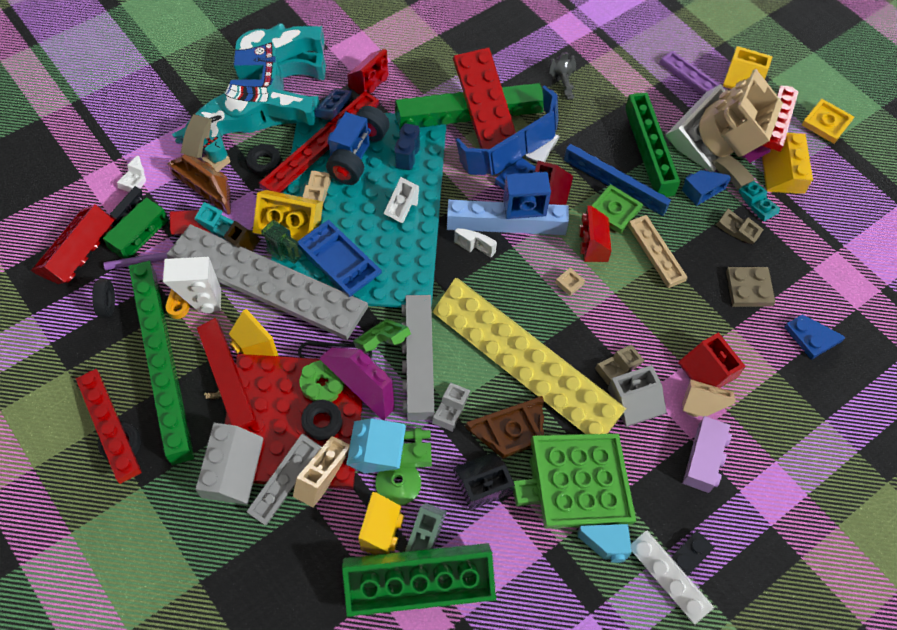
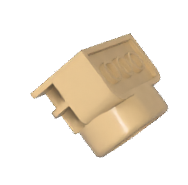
M754 69L750 78L738 82L731 90L724 91L719 96L720 99L709 105L699 122L700 136L709 151L718 157H726L733 152L738 157H741L770 141L783 103L758 70Z

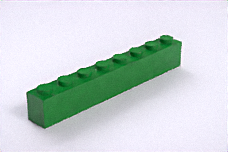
M540 83L502 87L511 116L543 112V91ZM463 92L397 99L395 102L394 113L399 130L405 123L419 127H430L472 121Z

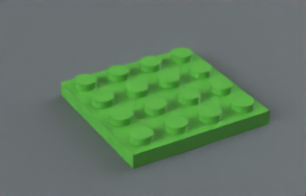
M619 434L532 436L531 446L544 529L591 525L634 524L636 522Z

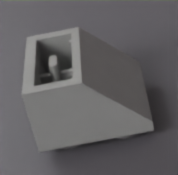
M652 365L611 379L608 386L610 396L627 408L621 416L625 427L666 414L662 384Z

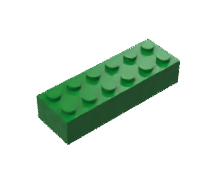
M489 543L343 558L342 569L347 617L496 600L493 555Z

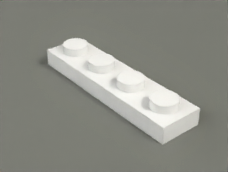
M645 531L631 544V551L694 624L715 608L648 531Z

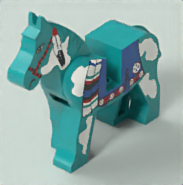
M280 23L270 29L248 31L238 38L235 48L234 67L239 80H231L224 94L214 98L195 113L196 115L212 119L209 138H204L202 151L211 162L223 161L228 155L222 139L224 134L235 132L252 133L280 124L304 122L308 125H314L320 122V118L315 117V109L320 105L319 97H309L284 91L283 78L292 75H308L318 80H325L326 63L323 54L325 37L322 26H294L285 29V26ZM190 120L185 128L172 134L174 138H177L175 140L177 144L183 143Z

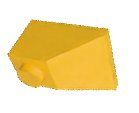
M247 309L243 310L229 333L232 349L237 354L241 352V354L278 356L273 337Z

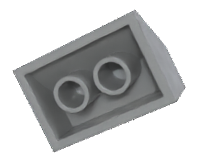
M214 423L195 489L200 497L248 505L264 440L263 437L238 426Z

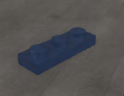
M334 89L315 109V117L322 118L323 120L334 119L352 98L351 91Z

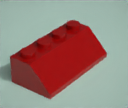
M96 204L81 209L31 271L56 284L70 282L76 274L74 273L75 269L78 266L81 267L87 261V254L90 251H94L99 246L100 242L98 240L102 235L106 236L107 232L112 229L110 225L114 222V219Z

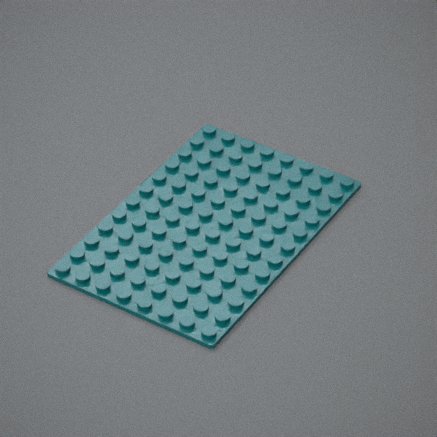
M384 113L390 122L389 129L382 140L377 142L369 141L370 145L361 159L364 163V172L358 182L354 185H346L331 178L323 203L319 226L330 220L382 270V274L352 296L367 302L368 306L402 308V305H406V295H431L432 307L447 125L419 127L420 149L415 155V164L412 169L405 170L396 168L394 148L397 140L400 138L396 116L394 113ZM320 118V122L314 125L297 122L291 155L331 120ZM330 149L284 189V194L303 197L311 170L328 173L326 164L330 158ZM400 177L419 186L417 206L411 205L403 223L384 214ZM289 240L290 242H292L293 244H295V245L297 246L296 241H291V240ZM274 245L272 261L336 288L329 278L308 260L298 246V256L295 257L292 254L288 255Z

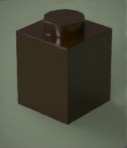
M236 221L233 222L223 238L236 247H243L250 251H253L261 238Z

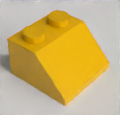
M372 492L358 539L361 551L375 555L389 554L391 551L395 552L398 537H395L397 528H402L405 515L401 514L400 505L375 492Z

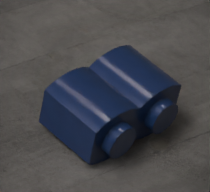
M405 123L401 127L400 138L397 140L394 148L396 168L411 170L414 166L415 155L420 149L419 126Z

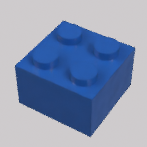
M548 172L506 175L503 196L506 219L547 216L551 195Z

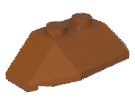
M185 154L167 163L173 176L227 215L231 213L230 187L225 174L215 171L208 162L204 163L196 157Z

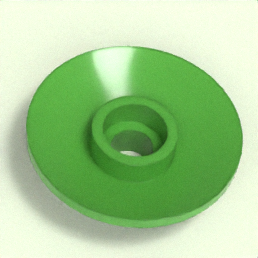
M415 467L380 471L376 477L377 493L400 506L412 502L418 496L421 489V477ZM397 477L402 478V482L399 484L394 482V479Z

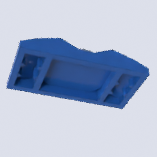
M327 220L296 242L308 260L315 267L319 268L337 289L345 292L349 297L382 274V270L330 220Z

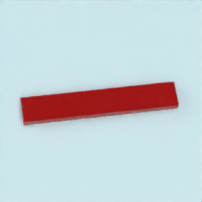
M213 318L197 327L231 425L245 429L257 421L220 323L216 318Z

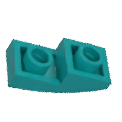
M753 181L739 188V193L749 208L762 221H766L779 214L780 207L767 198L768 191Z

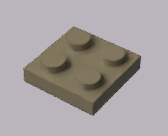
M768 267L727 268L726 275L732 307L774 306L776 302Z

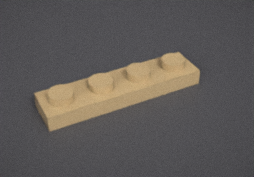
M644 215L629 221L628 227L667 288L685 282L687 275L648 216Z

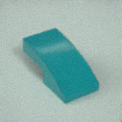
M206 202L202 204L195 216V220L200 225L220 238H223L234 222L223 216V211Z

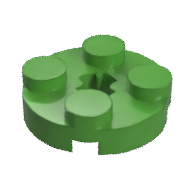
M321 360L306 365L302 369L300 387L307 399L309 398L313 402L317 400L333 402L343 391L345 383ZM320 378L328 380V382H325V386H321L320 383L316 384V382Z

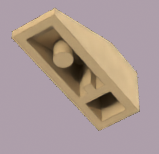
M331 436L296 478L293 497L314 507L326 492L348 455L350 445Z

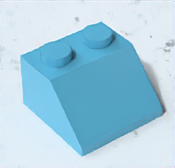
M372 418L354 421L347 465L364 474L399 469L406 425Z

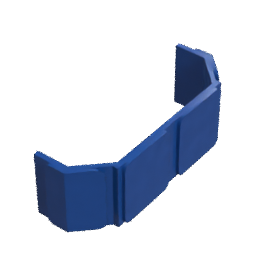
M544 85L542 87L544 111L547 114L491 149L468 148L457 138L459 159L465 171L472 175L498 174L516 163L524 155L530 154L550 142L555 137V130H557L559 120L557 94Z

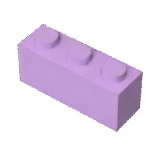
M706 416L702 418L698 424L682 484L707 493L714 486L718 487L721 480V474L718 473L720 466L723 467L727 456L724 453L725 446L728 447L732 434L729 433V424Z

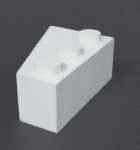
M209 257L165 259L163 282L198 312L213 313L214 311H221L222 289Z

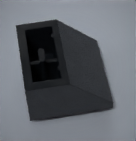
M495 452L453 467L470 510L513 494L515 484L506 464Z

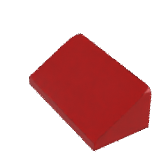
M199 210L170 211L171 235L183 234L190 224L209 233L210 231L195 220Z

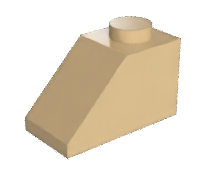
M690 379L682 406L683 411L690 416L707 417L733 405L736 399L732 391Z

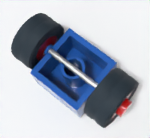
M363 106L356 115L345 112L343 117L337 121L335 130L328 136L327 142L330 147V158L326 164L328 173L336 181L346 185H354L360 179L364 172V163L361 159L370 145L369 141L377 142L382 140L390 126L388 117L381 110L372 106Z

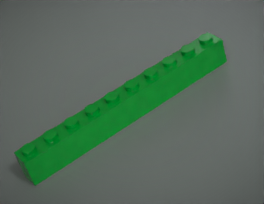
M150 260L130 265V276L165 456L171 465H175L195 458L157 276Z

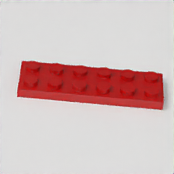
M490 48L454 55L453 62L480 149H491L515 134L516 131Z

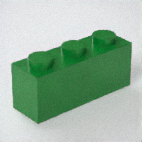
M145 198L127 216L123 217L112 230L108 231L103 240L110 251L122 259L130 258L169 220L162 207Z

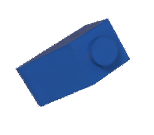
M700 170L695 174H689L685 178L682 191L698 206L725 190L731 177L727 174Z

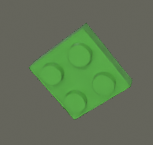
M610 184L592 206L609 218V227L621 234L628 226L629 221L633 220L642 209L643 204Z

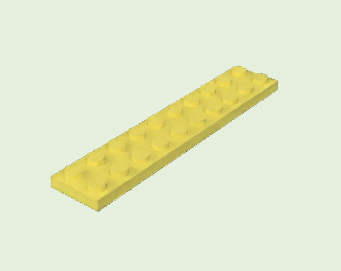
M455 278L432 311V313L538 397L543 396L544 402L583 433L608 434L627 409L460 279Z

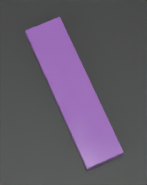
M673 50L660 59L659 63L701 95L719 85Z

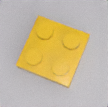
M821 99L805 118L802 126L835 144L853 121L854 116Z

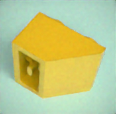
M737 46L723 87L734 88L738 82L750 78L754 69H757L765 79L773 56Z

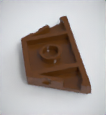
M541 396L466 422L465 427L502 459L532 448V436H544L542 406L544 398Z

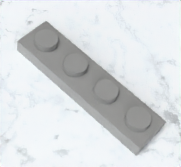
M301 434L249 507L247 513L266 526L294 488L298 475L322 447L306 435Z

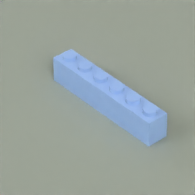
M448 200L447 230L459 228L472 231L566 235L569 223L568 205L549 204L547 216L506 219L504 202Z

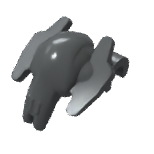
M567 52L561 53L556 61L553 58L549 66V74H552L553 79H556V75L561 76L566 100L574 99L572 94L574 86L570 85L568 77L576 70L575 57L572 55L571 59L568 60L569 54Z

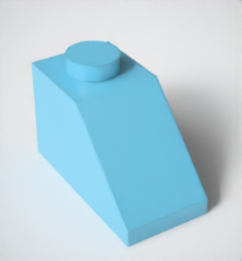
M628 524L580 526L577 532L578 538L604 560L611 559L612 563L624 562L632 553Z

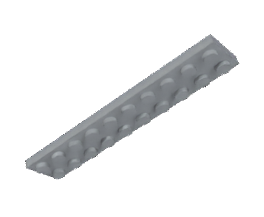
M191 224L166 254L168 259L209 257L218 282L345 340H348L368 308V303L354 296L349 297L345 292L243 247L238 248L229 241Z

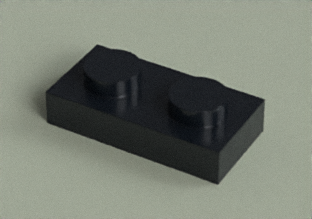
M134 186L110 213V217L114 219L113 225L116 226L138 203L143 201L140 188Z
M696 531L671 558L688 577L715 547L701 533Z

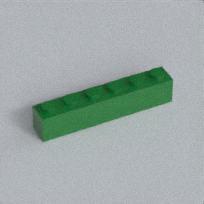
M648 93L629 94L625 111L652 188L666 197L675 196L680 180Z

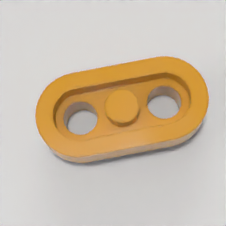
M171 289L166 303V311L171 318L181 319L188 314L190 304Z

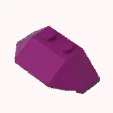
M331 348L319 358L382 420H385L395 409L393 379L362 349Z

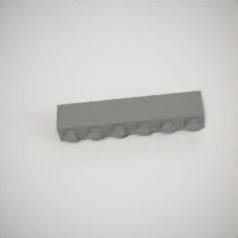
M406 295V305H402V316H406V322H402V325L407 326L411 334L406 337V341L402 342V354H407V360H402V373H407V380H402L403 393H407V400H403V414L407 413V421L433 420L434 383L431 295Z

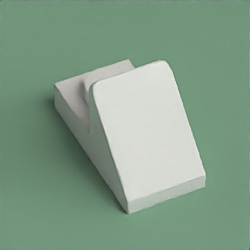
M400 177L384 214L403 223L411 205L417 206L419 186Z

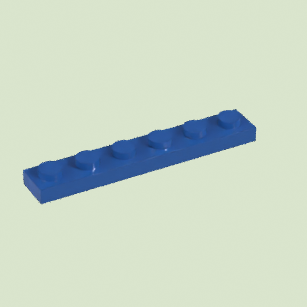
M572 144L566 148L564 161L608 186L610 184L661 216L666 213L671 199L620 172L613 166L602 162L597 157L584 152L581 148L575 147Z

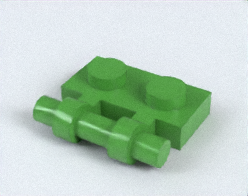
M422 428L405 430L404 439H415V443H403L400 468L432 467L431 442L422 443V439H431V430H422Z

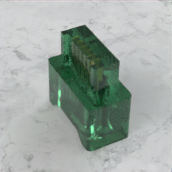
M272 220L261 230L262 235L266 239L267 248L265 250L280 261L286 258L293 264L301 258L297 246L299 243L291 238L289 229Z

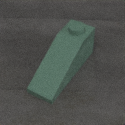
M428 503L423 504L418 512L405 552L433 549L447 511Z

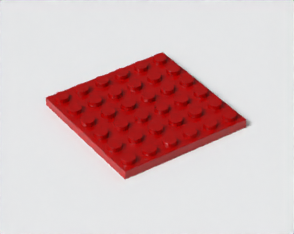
M237 354L235 365L257 421L255 424L245 428V430L264 439L253 483L266 484L300 435L304 434L309 437L302 428L301 417L304 409L313 401L303 395L300 387V376L302 369L306 365L320 361V359ZM320 378L316 384L320 383L321 386H325V382H328V380ZM345 384L338 398L332 402L337 405L342 415L341 428L334 437L350 445L354 421L361 420L363 401ZM226 413L225 424L231 425L229 416ZM319 413L314 417L313 423L315 426L322 428L330 423L331 418L327 413ZM309 437L311 440H313L314 442H316V443H317L318 445H320L321 447H323V446L325 445V443L328 441V440H322V441H320V440H315V439H312L311 437ZM348 455L328 488L354 489L356 469L347 465Z

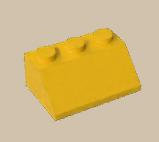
M787 133L781 152L770 149L769 153L762 156L766 191L806 193L813 181L806 134Z
M269 190L257 192L252 233L272 237V233L275 232L284 239L297 242L319 227L323 201Z

